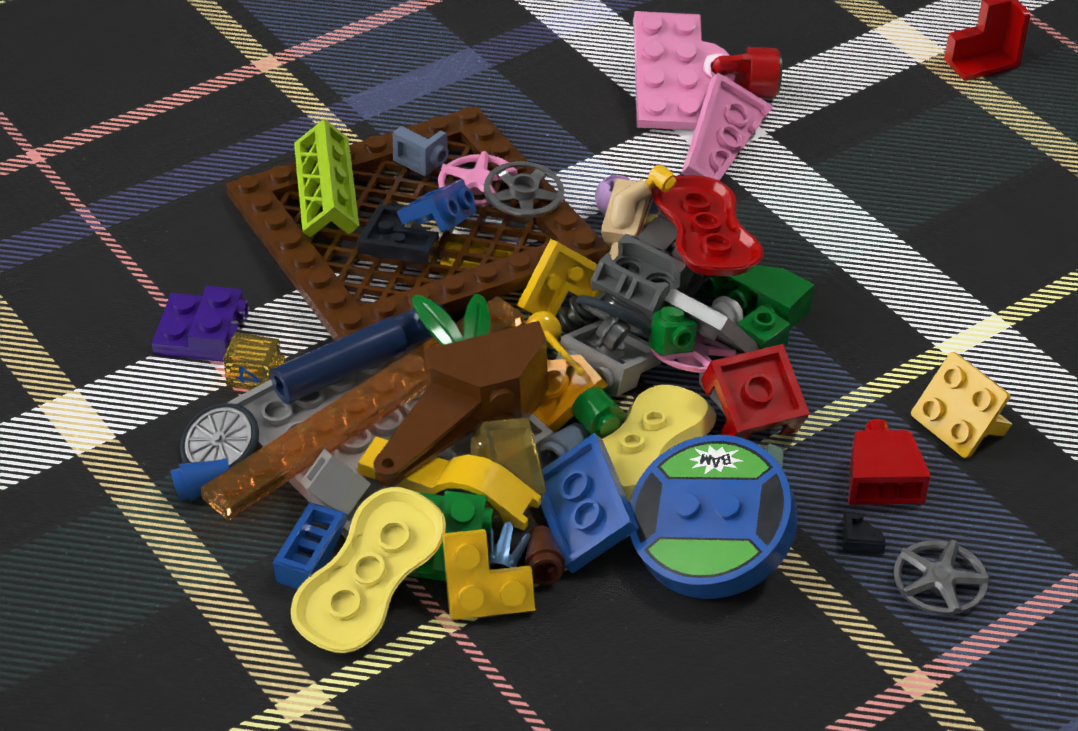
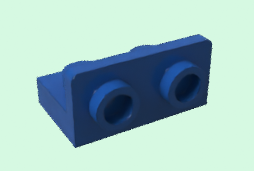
M461 179L428 192L396 212L402 225L416 220L417 224L421 225L435 219L439 230L445 232L476 213L477 209L472 191L467 188L464 180Z

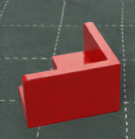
M982 0L977 26L948 34L944 60L964 81L1020 67L1031 17L1030 11L1019 0Z

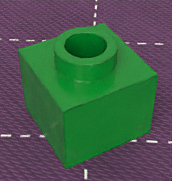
M763 305L737 322V326L758 344V350L783 344L784 348L788 346L790 323Z

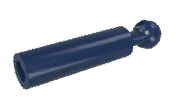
M436 303L438 306H440V307L446 312V310L444 309V307H443L441 304ZM411 309L396 317H387L270 370L271 382L280 400L285 404H290L406 351L409 346L427 338H433V335L422 323L415 309Z

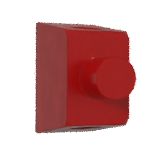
M873 419L865 425L864 431L854 433L850 457L849 505L925 504L930 472L912 433L907 430H889L888 423L883 419Z

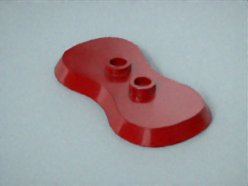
M689 175L675 176L676 184L667 192L661 191L657 186L652 188V198L659 211L677 227V251L685 265L694 272L707 276H735L749 272L762 260V245L739 223L736 217V196L726 184L710 177Z

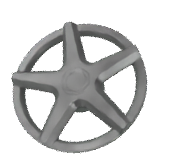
M516 161L502 164L494 168L487 175L484 181V194L487 204L491 203L495 208L506 214L524 217L526 221H530L533 217L542 216L554 211L561 202L563 203L564 186L560 178L547 167L532 162ZM527 167L533 168L535 171L531 175L517 174L512 176L505 169ZM545 173L554 179L558 192L539 189V182ZM497 175L509 186V189L492 193L490 188L492 178ZM533 199L553 201L545 207L533 209ZM519 200L521 209L512 208L500 201Z
M955 540L949 542L924 541L911 545L908 548H903L895 562L893 572L895 584L907 601L924 611L941 615L959 614L975 607L985 596L989 575H987L980 560L970 551L959 546ZM930 549L944 550L936 563L915 554ZM956 554L966 559L977 573L955 570ZM905 561L923 572L921 578L904 587L901 580V568ZM956 584L980 585L977 595L967 604L960 605L955 590ZM927 590L933 595L943 596L948 608L927 605L913 596Z

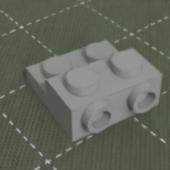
M602 320L563 335L560 345L569 355H581L608 384L603 389L608 395L617 397L637 387L641 373L661 364V361L653 354L648 342L631 333H628L623 342L612 352L605 346L598 347L597 343L600 338L595 333L603 322ZM557 353L556 360L564 359L559 353Z

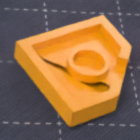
M570 355L576 364L584 369L585 372L581 376L577 375L576 370L565 359H547L549 389L532 414L554 433L573 417L572 405L582 392L592 387L604 389L608 385L581 355Z

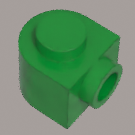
M663 307L661 311L653 313L648 345L661 356L693 352L698 324L684 315V311L677 307Z
M592 387L585 390L576 398L572 405L573 416L590 435L595 433L601 439L619 429L621 421L628 416L600 387Z

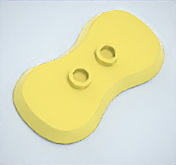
M657 385L648 388L639 394L627 412L628 416L625 418L623 425L614 433L602 439L628 502H630L639 478L655 459L675 445L696 437L706 436L712 430L716 422V413L714 408L703 397L693 391L673 385Z
M401 487L381 489L365 499L358 507L352 519L347 539L341 550L328 564L312 574L311 577H308L295 593L290 614L296 630L316 646L336 653L352 652L370 642L378 634L385 621L391 597L398 585L408 574L428 561L442 544V534L445 533L446 522L441 510L425 496Z

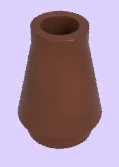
M535 526L528 532L531 534L527 545L524 566L531 567L533 582L540 585H550L560 579L566 562L553 539L551 530L546 526Z

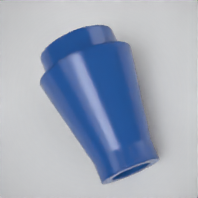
M227 458L214 461L179 464L180 468L170 471L179 501L190 499V502H193L223 484L233 481Z

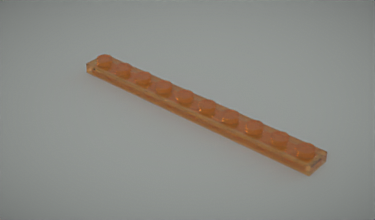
M496 296L487 302L490 312L489 333L524 325V314L500 297ZM464 318L455 323L462 336ZM434 337L203 485L201 487L202 499L224 518L230 520L313 465L324 448L330 453L424 392L428 388L424 350L441 346Z

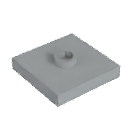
M671 289L664 299L670 306L683 310L684 315L698 324L697 332L708 340L714 342L715 339H718L741 353L758 350V344L727 316L676 289Z

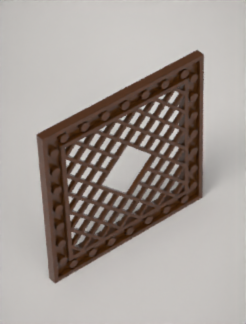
M477 106L465 107L448 115L433 117L428 121L412 126H404L427 139H430L439 131L447 133V148L463 152L461 157L468 156L471 153L472 155H478L482 151H486L488 155L502 158L507 162H529ZM392 132L380 136H372L367 140L349 145L353 179L369 181L366 187L354 186L355 194L361 195L358 201H356L358 214L360 211L374 213L378 205L366 203L369 197L384 199L382 204L390 205L392 201L411 203L420 198L424 190L433 191L439 188L438 184L430 183L429 181L432 176L439 177L441 169L436 168L426 177L424 176L421 181L406 179L409 173H419L393 161ZM448 156L445 164L460 157ZM296 162L275 166L270 170L243 176L238 180L226 183V191L230 200L334 341L387 317H396L414 309L412 305V297L414 295H422L431 301L441 304L447 314H451L467 308L474 294H480L486 301L526 288L550 239L563 244L594 263H599L602 257L609 253L607 244L563 199V203L561 202L554 211L542 216L533 217L530 221H526L524 217L509 215L494 209L492 204L485 205L484 207L475 206L477 212L474 214L479 215L477 221L465 219L450 230L445 231L429 264H412L405 260L391 258L378 259L371 255L358 254L357 246L355 249L339 247L342 240L357 242L361 234H347L341 228L340 230L323 227L312 237H306L302 231L300 208L287 206L290 199L300 201ZM476 162L466 163L458 167L474 168ZM488 162L487 170L492 171L499 165ZM514 167L517 169L518 174L531 175L535 171L533 168ZM386 169L401 171L398 177L383 175ZM448 174L445 178L447 179L445 186L456 180H461V178ZM542 177V179L539 182V189H543L550 192H557L547 182V180L544 177ZM502 179L492 181L496 193L500 192L502 188L504 190L509 189V186ZM377 183L393 185L390 191L374 189ZM318 184V186H317V188L315 189V191H314L312 197H313L314 194L316 193V191H317V189H318V187H319L320 184ZM400 187L416 189L413 195L397 193ZM485 194L474 195L475 199L486 200ZM516 199L500 201L505 204H511L510 207L518 209L520 206L519 200ZM533 199V209L545 207L553 201ZM487 216L503 219L501 225L484 223ZM358 218L359 227H366L370 219ZM511 220L528 223L525 229L508 227ZM535 224L542 232L532 231ZM455 227L472 229L468 236L452 233ZM479 231L496 233L493 240L477 238ZM503 235L520 237L517 244L501 242ZM319 236L334 238L331 245L315 243ZM528 239L544 241L543 245L537 247L525 246ZM447 241L464 244L460 251L444 248ZM471 246L488 248L485 255L468 252ZM496 250L513 252L512 255L504 258L493 257ZM333 255L349 257L346 264L330 262ZM439 256L455 259L452 266L436 264ZM358 259L373 262L370 269L354 266ZM463 261L480 263L479 266L472 269L460 268ZM382 263L398 266L394 273L378 270ZM406 267L422 270L419 277L402 275ZM430 272L447 274L446 277L440 280L427 279ZM349 274L364 277L361 284L344 282ZM373 279L389 281L385 289L369 286ZM397 283L414 286L404 292L394 290ZM349 292H355L354 296L352 297ZM364 294L380 297L372 303L360 302Z

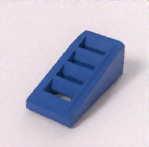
M309 502L273 561L275 580L280 584L298 589L308 577H311L312 574L328 563L348 519L347 513ZM312 522L329 526V528L325 530L312 526ZM306 536H307V537H310V538L319 540L320 543H317V542H314V541H311V540H308V539H305V538H306ZM299 551H300V552H303V553H306V554H309V555H312V556H311V558H310V557H307V556H304V555H301V554H298V553H299Z

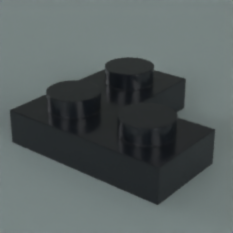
M379 204L357 240L358 254L371 255L378 259L391 258L405 260L412 264H429L439 245V232L410 228L414 220L402 225L396 211L403 207Z

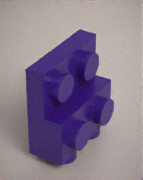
M206 285L202 296L171 293L152 341L153 354L227 362L232 347L237 348L239 345L241 322H246L248 318L249 301L243 299V290Z

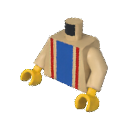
M663 165L654 166L648 175V179L645 181L642 178L638 181L616 178L601 229L603 240L609 247V254H611L612 260L619 255L618 241L625 234L638 236L659 215L658 208L652 198V188L657 186L661 191L667 192L676 184V179L673 177L674 173Z

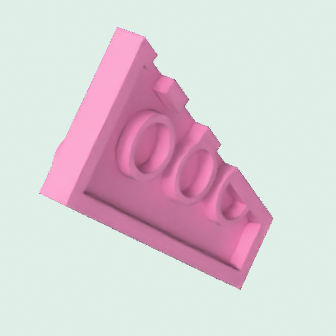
M717 73L710 81L681 174L685 176H705L720 181L735 160L737 154L744 148L748 139L757 130L773 106L722 74Z

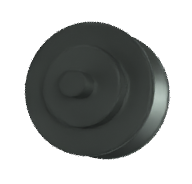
M578 296L570 298L571 308L562 306L558 310L562 324L561 330L564 333L567 331L571 333L585 327L586 324L590 325L598 321V318L582 310L577 305L576 299Z

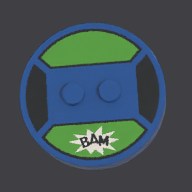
M730 435L696 437L679 443L665 451L641 475L629 503L639 526V529L630 534V537L646 568L667 588L694 598L717 599L729 597L744 592L762 582L776 570L788 554L797 529L798 513L795 496L780 464L769 452L759 445Z

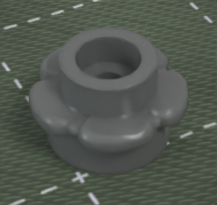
M608 316L595 333L600 338L597 343L598 347L605 346L611 352L614 351L626 338L630 327L618 317L613 319Z

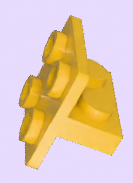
M950 352L912 409L911 416L963 458H970L984 437H987L988 434L1004 437L1012 426V423L1000 414L1011 398V395L956 352Z

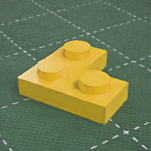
M550 239L516 306L531 314L546 311L556 316L568 292L578 297L584 295L596 298L603 291L591 289V279L598 264L563 244Z
M484 529L442 534L451 620L535 611L533 577L530 566L489 570L487 536Z

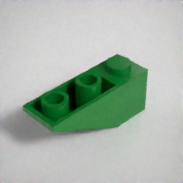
M756 265L749 272L740 275L711 276L700 289L716 298L727 296L735 300L741 306L742 311L748 315L763 305L789 322L791 330L811 311L814 284L783 268Z

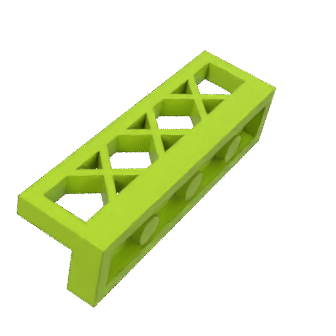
M323 119L294 143L302 231L309 237H312L331 221L347 234L352 233L359 227L349 138L327 120ZM313 144V146L311 147V149H310V151H309V153H308V152H307V148H309V147ZM318 184H320L319 187H318V189H317V191H316V193H315L314 196L312 197V195H313L315 189L317 188ZM323 206V211L316 216L320 207Z

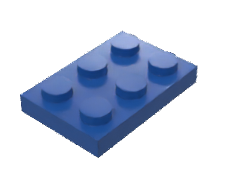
M595 433L530 477L535 491L541 495V507L552 532L553 539L565 559V568L572 573L639 529L603 440Z

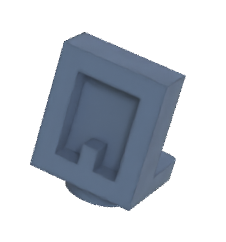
M403 126L392 132L393 161L426 177L437 167L442 166L447 160V133L439 131L430 139H427Z

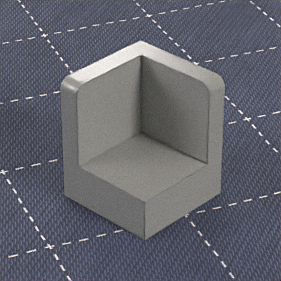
M325 448L300 481L308 491L337 511L347 513V515L352 511L371 484L362 474Z

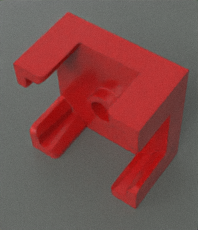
M783 344L713 360L701 378L707 396H710L713 390L716 389L727 421L721 430V435H730L748 440L752 433L783 426L780 431L783 436L798 432L810 415Z

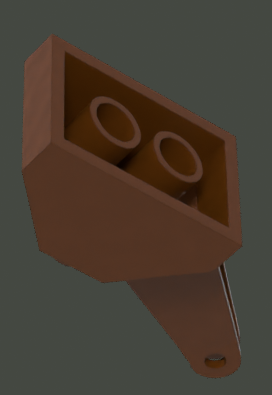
M539 321L424 350L428 388L374 460L375 478L380 485L385 487L398 485L418 468L471 432L485 438L523 428L549 389L546 337Z

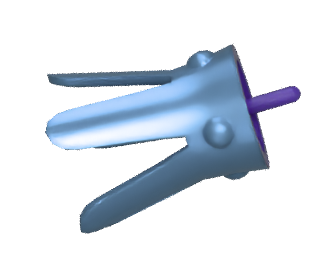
M508 521L503 525L499 541L495 545L493 542V529L491 528L489 533V570L517 567V563L526 549L531 534H525L513 553L509 554L513 530L512 523Z

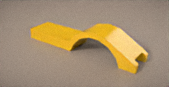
M377 436L374 438L358 462V472L376 480L374 460L389 440ZM474 455L457 456L450 461L435 457L395 486L435 495L442 490L451 488L463 489L477 495L487 496V501L500 514L504 524L509 521L513 527L523 531L528 526V518L523 515L528 505L539 508L541 504V495L505 467L485 457Z

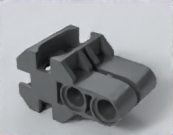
M660 214L638 236L625 234L618 241L619 255L614 260H612L609 253L602 257L591 279V289L594 291L603 290L596 299L631 313L651 328L653 313L661 311L663 307L670 306L664 299L671 289H676L695 299L696 292L711 276L696 273L685 265L676 248L677 227L663 214ZM649 334L646 336H642L649 340Z

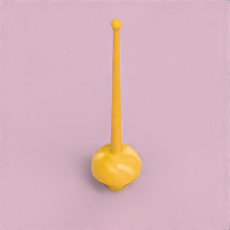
M546 311L532 314L525 324L539 321L546 337V348L552 346L576 370L577 375H583L584 369L576 364L558 342L561 335L559 320L552 313Z

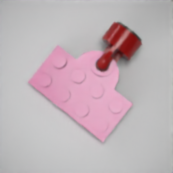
M635 11L633 25L637 128L695 130L710 81L717 73L722 74L759 98H775L779 94L782 81V55L777 48L748 47L745 54L730 56L726 50L716 44L702 41L700 14Z

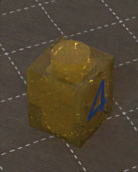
M235 332L223 357L226 385L253 389L271 379L270 370L286 363L285 356L281 355L279 339Z

